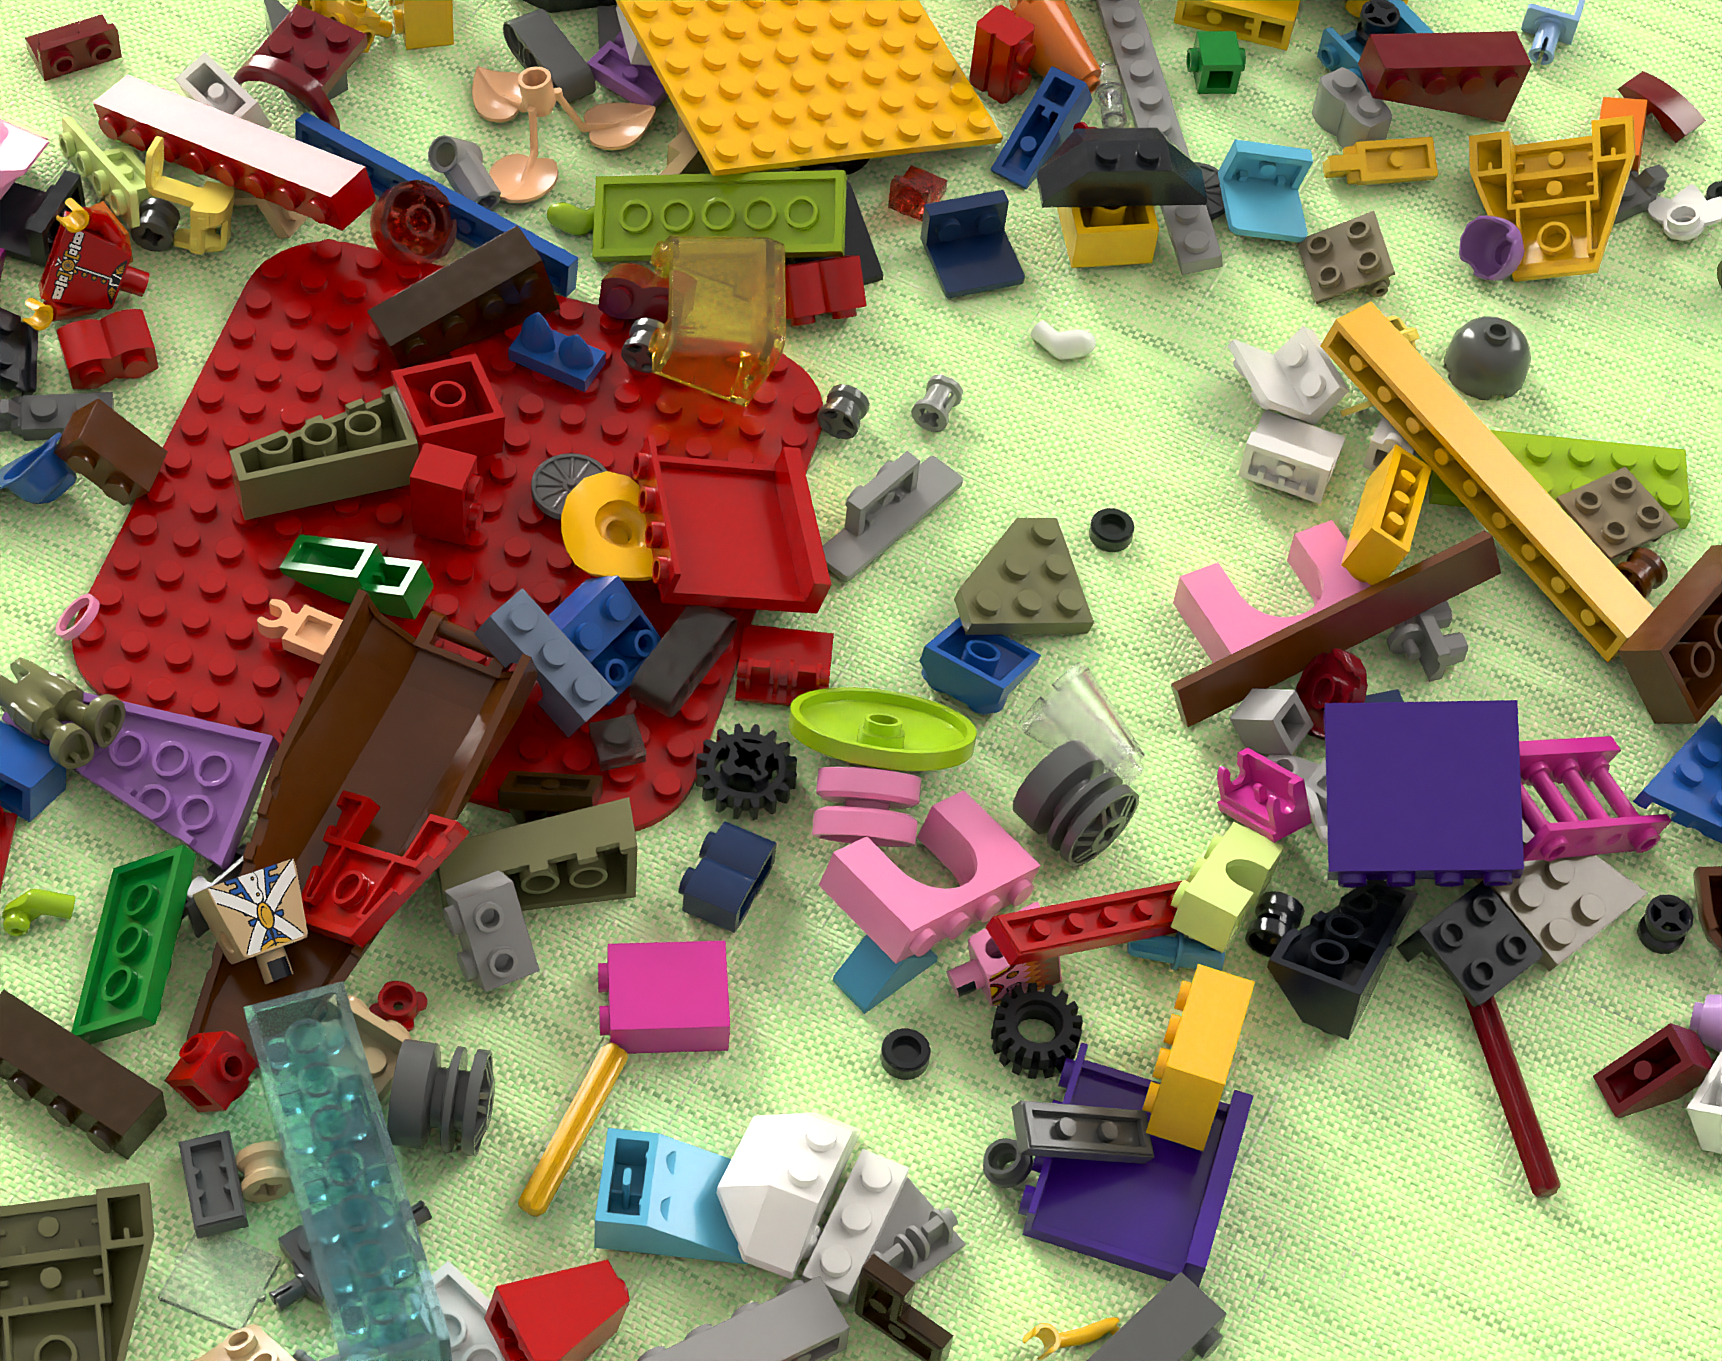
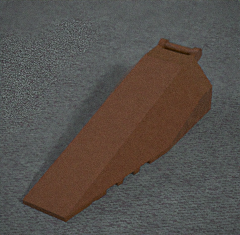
M358 589L274 756L257 810L258 819L251 842H247L243 855L244 864L240 876L293 858L302 894L312 866H321L328 848V845L322 840L329 825L336 827L342 810L336 804L343 790L370 797L381 807L358 844L398 856H404L430 814L456 821L518 720L536 683L538 673L532 657L522 654L515 670L507 672L513 663L505 668L476 637L475 631L449 622L446 615L434 610L427 617L416 639L382 615L370 599L368 593ZM442 638L488 656L492 660L489 667L436 647L435 643ZM308 930L307 938L284 946L293 974L267 984L264 982L255 956L231 964L218 942H216L212 954V965L206 973L187 1039L198 1033L231 1032L244 1041L247 1047L245 1051L259 1063L255 1069L278 1078L297 1051L296 1045L325 1011V997L332 989L337 992L339 991L380 930L363 948Z

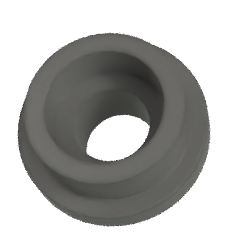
M1008 1138L999 1139L990 1144L983 1157L985 1176L991 1184L999 1188H1012L1022 1183L1030 1174L1033 1165L1032 1156L1019 1155L1017 1140ZM1014 1161L1010 1167L1004 1169L1007 1163Z

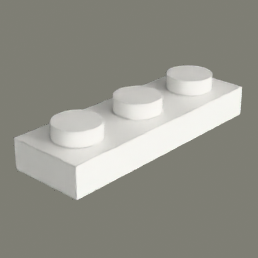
M862 1149L804 1269L801 1280L806 1283L820 1276L832 1298L847 1304L849 1303L860 1280L861 1268L875 1248L908 1177L909 1167Z

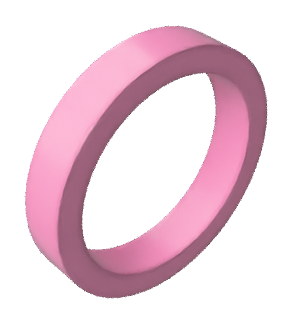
M84 594L74 600L60 616L55 628L56 634L65 641L79 636L96 617L100 606L99 601L91 594ZM89 604L83 617L73 627L66 630L73 616L81 608Z

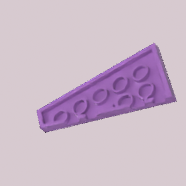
M84 692L83 703L89 705L98 695ZM122 701L126 709L125 719L114 741L105 749L93 742V759L85 766L72 770L225 872L231 866L278 748V741L272 735ZM4 712L2 720L26 734L19 726L15 725L9 714ZM60 721L62 724L73 723L71 721ZM38 739L39 742L50 745L51 741L49 739Z

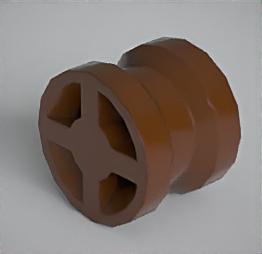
M1647 548L1634 550L1628 556L1627 562H1621L1616 566L1645 599L1650 596L1652 589H1657L1663 585L1668 578V570L1664 561L1659 555Z

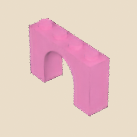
M1333 520L1295 533L1287 558V562L1314 601L1315 606L1309 611L1291 617L1272 616L1258 611L1242 598L1218 562L1179 576L1173 604L1212 663H1215L1372 585L1356 580L1346 568L1341 566L1348 542Z
M963 790L932 805L917 836L953 873L960 887L949 889L936 888L910 878L868 837H864L833 852L819 883V886L897 964L914 954L917 957L924 955L935 943L947 937L950 940L957 938L968 926L978 921L982 923L988 922L1001 909L1011 904L1015 907L1022 904L1034 890L1032 882L1041 865Z

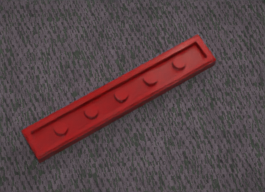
M1182 881L996 915L991 918L985 928L1010 966L1177 933L1179 931L1171 928L1177 908L1171 906V902Z

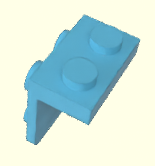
M1234 140L1218 171L1228 228L1232 233L1297 243L1305 240L1308 232L1298 189L1313 164L1311 150Z

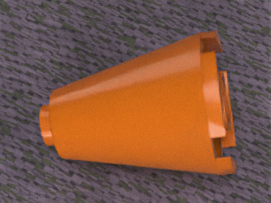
M1023 0L1012 10L1016 13V18L1021 16L1035 25L1032 44L1036 45V53L1029 63V68L1045 78L1051 66L1087 83L1090 94L1099 87L1101 83L1099 77L1102 70L1065 0H1036L1031 4L1027 0Z

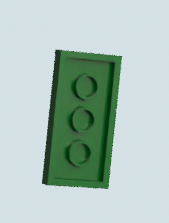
M184 845L113 868L71 1033L90 1045L156 1025L157 1017L161 1011L162 996L167 976L171 969V959L177 934L181 927V917L187 892L192 882V872L197 855Z

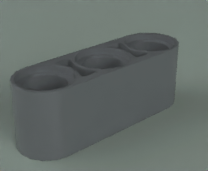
M538 9L504 22L503 34L505 41L524 69L530 67L546 68L551 74L553 88H561L563 96L568 103L595 92V79L589 65L547 12L543 9ZM556 101L555 107H560L561 105Z

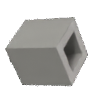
M1252 689L1229 718L1245 748L1248 747L1258 754L1292 755L1314 725L1296 690Z

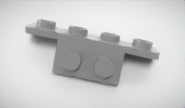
M906 451L894 462H886L874 479L864 487L862 485L856 487L848 496L845 503L847 507L845 528L823 545L828 569L845 582L853 579L957 491L963 484V477L935 456L928 457L920 464L919 459Z

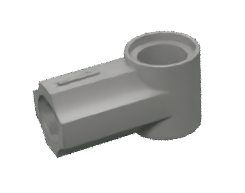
M446 135L439 136L433 140L428 151L430 166L435 171L445 175L455 192L492 211L501 202L499 200L501 192L482 164L483 154L480 147L476 143Z

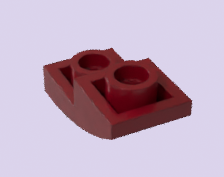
M1642 71L1617 89L1624 98L1647 100L1646 117L1652 113L1659 121L1662 129L1669 134L1675 143L1706 121L1700 112L1677 90L1645 71Z

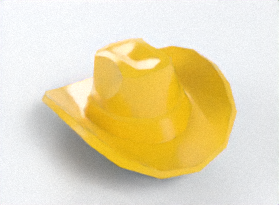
M608 471L584 478L566 497L561 514V533L565 548L574 563L592 576L618 575L622 581L652 580V549L646 547L645 514L640 513L638 507L640 487L629 476Z

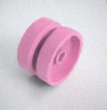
M861 766L818 768L817 795L824 800L845 804V806H826L815 810L812 836L823 840L850 844L868 837L876 846H915L917 820L905 813L889 811V808L906 809L920 803L922 779L910 774Z

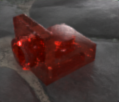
M911 165L903 177L895 175L891 180L888 208L922 222L924 205L941 200L946 192L948 180Z

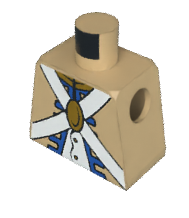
M293 858L208 887L193 894L199 910L231 964L255 956L265 984L293 974L284 946L307 938L308 934L297 869Z

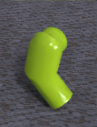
M565 202L553 203L547 210V219L557 229L574 236L584 235L593 230L594 206L583 210Z
M30 889L5 906L2 912V918L4 919L3 929L9 935L22 936L27 934L30 923L42 914L71 919L75 905V896L41 889Z

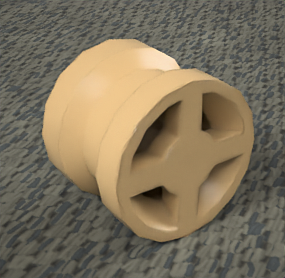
M263 1141L251 1144L237 1153L235 1157L237 1169L240 1173L244 1174V1179L241 1183L244 1199L256 1203L269 1202L287 1195L292 1190L294 1185L291 1173L284 1167L288 1160L285 1145L275 1141Z

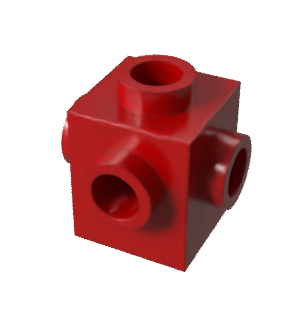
M231 1032L198 1033L189 1038L179 1051L181 1058L164 1081L198 1113L226 1111L230 1104L246 1091L250 1083L248 1078L259 1063L245 1051L247 1047L244 1041Z

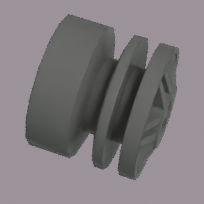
M1080 740L1068 741L1043 758L1026 777L1013 800V812L1038 835L1047 833V844L1056 852L1060 851V856L1072 867L1081 866L1089 862L1109 847L1128 825L1139 805V795L1130 786L1123 784V780L1116 773H1104L1105 763Z
M405 1039L397 1057L390 1094L387 1124L388 1144L424 1149L432 1128H439L441 1151L451 1153L458 1131H462V1154L476 1157L482 1138L489 1128L494 1104L495 1079L492 1069L493 1057L491 1050L478 1049L474 1056L471 1071H468L466 1047L458 1046L456 1048L450 1066L446 1068L441 1067V1051L438 1043Z

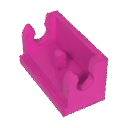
M1248 747L1237 753V765L1240 772L1234 781H1230L1231 774L1224 766L1219 767L1217 782L1221 800L1217 803L1219 810L1274 843L1312 823L1303 778Z

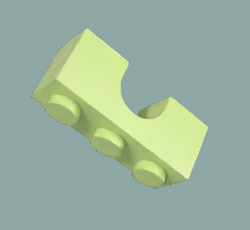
M1236 822L1232 823L1223 837L1215 834L1204 858L1199 857L1188 877V881L1183 880L1175 892L1171 906L1177 908L1171 928L1223 953L1238 931L1249 903L1255 905L1269 885L1285 846L1274 843Z

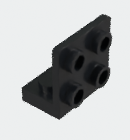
M64 170L56 184L50 185L47 192L15 182L0 200V248L5 249L7 256L45 267L61 224L56 217L57 215L63 217L65 211L72 212L65 204V201L68 198H72L81 207H86L81 175Z
M1483 880L1396 947L1407 962L1411 961L1422 951L1428 959L1433 956L1473 1007L1482 1005L1543 957L1541 949L1490 886L1484 885Z

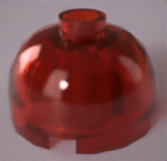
M411 180L409 182H401L380 195L373 205L369 226L374 244L378 251L388 260L405 266H424L447 255L455 243L457 232L456 218L451 220V215L447 208L451 204L447 196L435 185L423 180Z

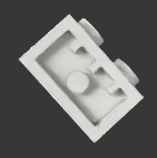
M1302 326L1275 354L1235 339L1228 344V348L1235 358L1233 361L1234 367L1248 380L1253 389L1251 392L1252 398L1261 408L1267 411L1272 409L1285 414L1288 418L1300 419L1315 425L1350 391L1328 354L1320 347L1321 342L1314 331Z
M1264 411L1256 431H1251L1238 476L1321 504L1344 445L1345 437L1270 411Z

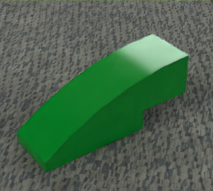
M299 534L279 567L284 575L314 590L350 604L358 589L366 591L380 613L413 620L416 619L434 587L422 561L384 557L378 545L374 543Z

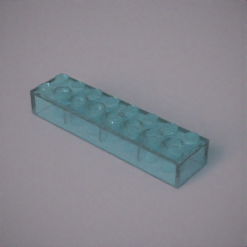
M344 982L243 1007L248 1039L338 1361H452L449 1332Z

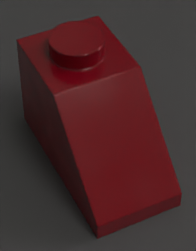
M1670 1023L1593 1075V1078L1614 1116L1622 1118L1680 1099L1702 1084L1714 1063L1695 1031Z

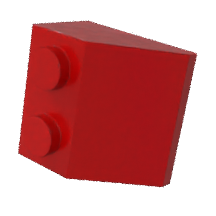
M476 353L391 371V378L419 442L477 456V458L503 452L505 415Z

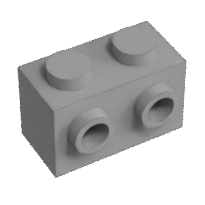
M498 870L444 891L449 906L443 908V915L451 935H458L463 951L457 953V960L466 981L472 980L483 991L487 992L540 971L517 893L511 879Z

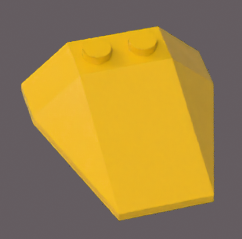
M1633 115L1591 120L1592 136L1514 145L1510 131L1469 136L1470 174L1487 216L1500 217L1512 222L1522 234L1525 252L1517 270L1512 273L1514 282L1598 273L1635 159Z

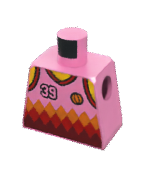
M1037 901L1019 911L1039 908L1040 905ZM986 928L975 933L967 940L970 961L947 971L951 987L958 998L981 988L989 1004L992 1006L1000 1005L1001 999L1006 993L1011 997L1013 988L1021 985L1024 993H1026L1028 983H1037V991L1045 988V984L1053 986L1062 982L1060 956L1010 966Z

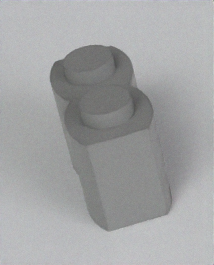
M1341 67L1320 77L1312 115L1321 128L1337 137V141L1342 149L1347 146H1353L1356 142L1386 140L1392 120L1391 111L1382 100L1372 98L1371 93L1367 92L1363 81L1355 73Z

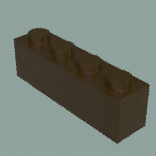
M5 989L0 993V1077L5 1079L10 1089L23 1100L31 1101L34 1098L46 1106L48 1113L61 1125L70 1127L74 1124L86 1132L91 1143L101 1151L110 1153L113 1150L128 1160L167 1116L163 1091Z

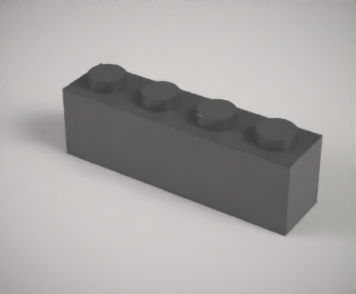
M1180 1272L1086 1361H1192L1198 1355L1204 1360L1216 1350L1224 1338L1220 1330L1227 1313Z

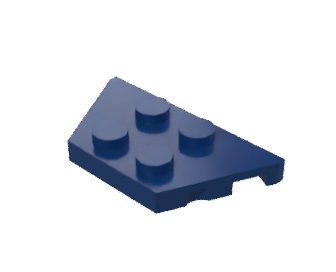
M1711 715L1633 802L1644 809H1647L1653 802L1673 811L1671 821L1686 828H1694L1704 836L1722 843V725L1716 717Z

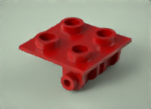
M744 624L740 659L738 662L735 701L791 706L792 701L801 694L829 688L834 633Z

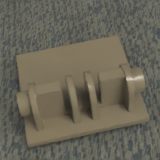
M1374 211L1309 235L1303 242L1297 243L1316 304L1363 286L1375 297L1383 296L1388 292L1390 285L1389 277L1395 275V271Z
M1626 467L1565 493L1556 499L1609 560L1620 555H1627L1631 551L1640 548L1641 545L1650 541L1655 542L1661 539L1663 535L1679 528V525Z

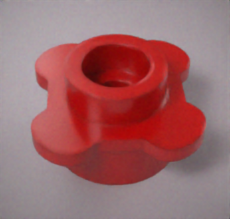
M389 981L380 990L378 1002L372 1004L369 1009L370 1012L385 1021L394 1020L400 1023L410 1032L414 1028L413 1020L419 1011L427 1008L428 1001L423 992H416L410 984L402 981ZM402 1005L403 1008L401 1010H395L394 1006Z

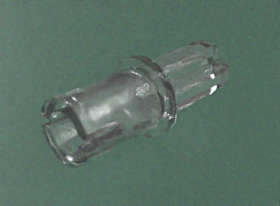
M1103 60L1102 65H1099L1102 70L1099 77L1101 83L1094 93L1095 101L1100 105L1102 126L1104 128H1123L1127 123L1123 102L1126 99V90L1120 82L1117 64H1111L1109 60Z

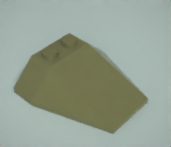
M149 1182L96 1189V1194L0 1206V1361L126 1360L155 1237Z

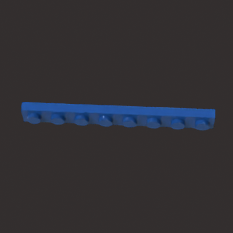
M307 112L295 120V140L365 166L375 195L475 249L517 226V224L499 214L492 212L462 194L449 189ZM519 226L542 259L553 290L564 297L570 295L576 289L578 257Z

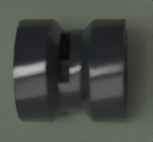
M1270 891L1262 894L1255 909L1257 919L1251 921L1245 937L1249 947L1261 955L1271 957L1284 934L1293 928L1298 929L1300 927L1305 912L1303 905L1291 895L1282 892Z

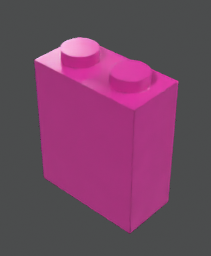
M725 941L607 944V963H598V993L608 992V1006H599L600 1036L609 1035V1042L617 1044L627 1054L729 1050L730 1011Z

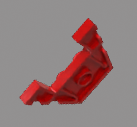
M343 790L336 804L342 810L336 827L329 825L322 840L328 845L321 866H312L301 897L307 930L363 948L467 837L469 831L458 821L430 814L404 856L360 845L358 842L381 807L370 797Z

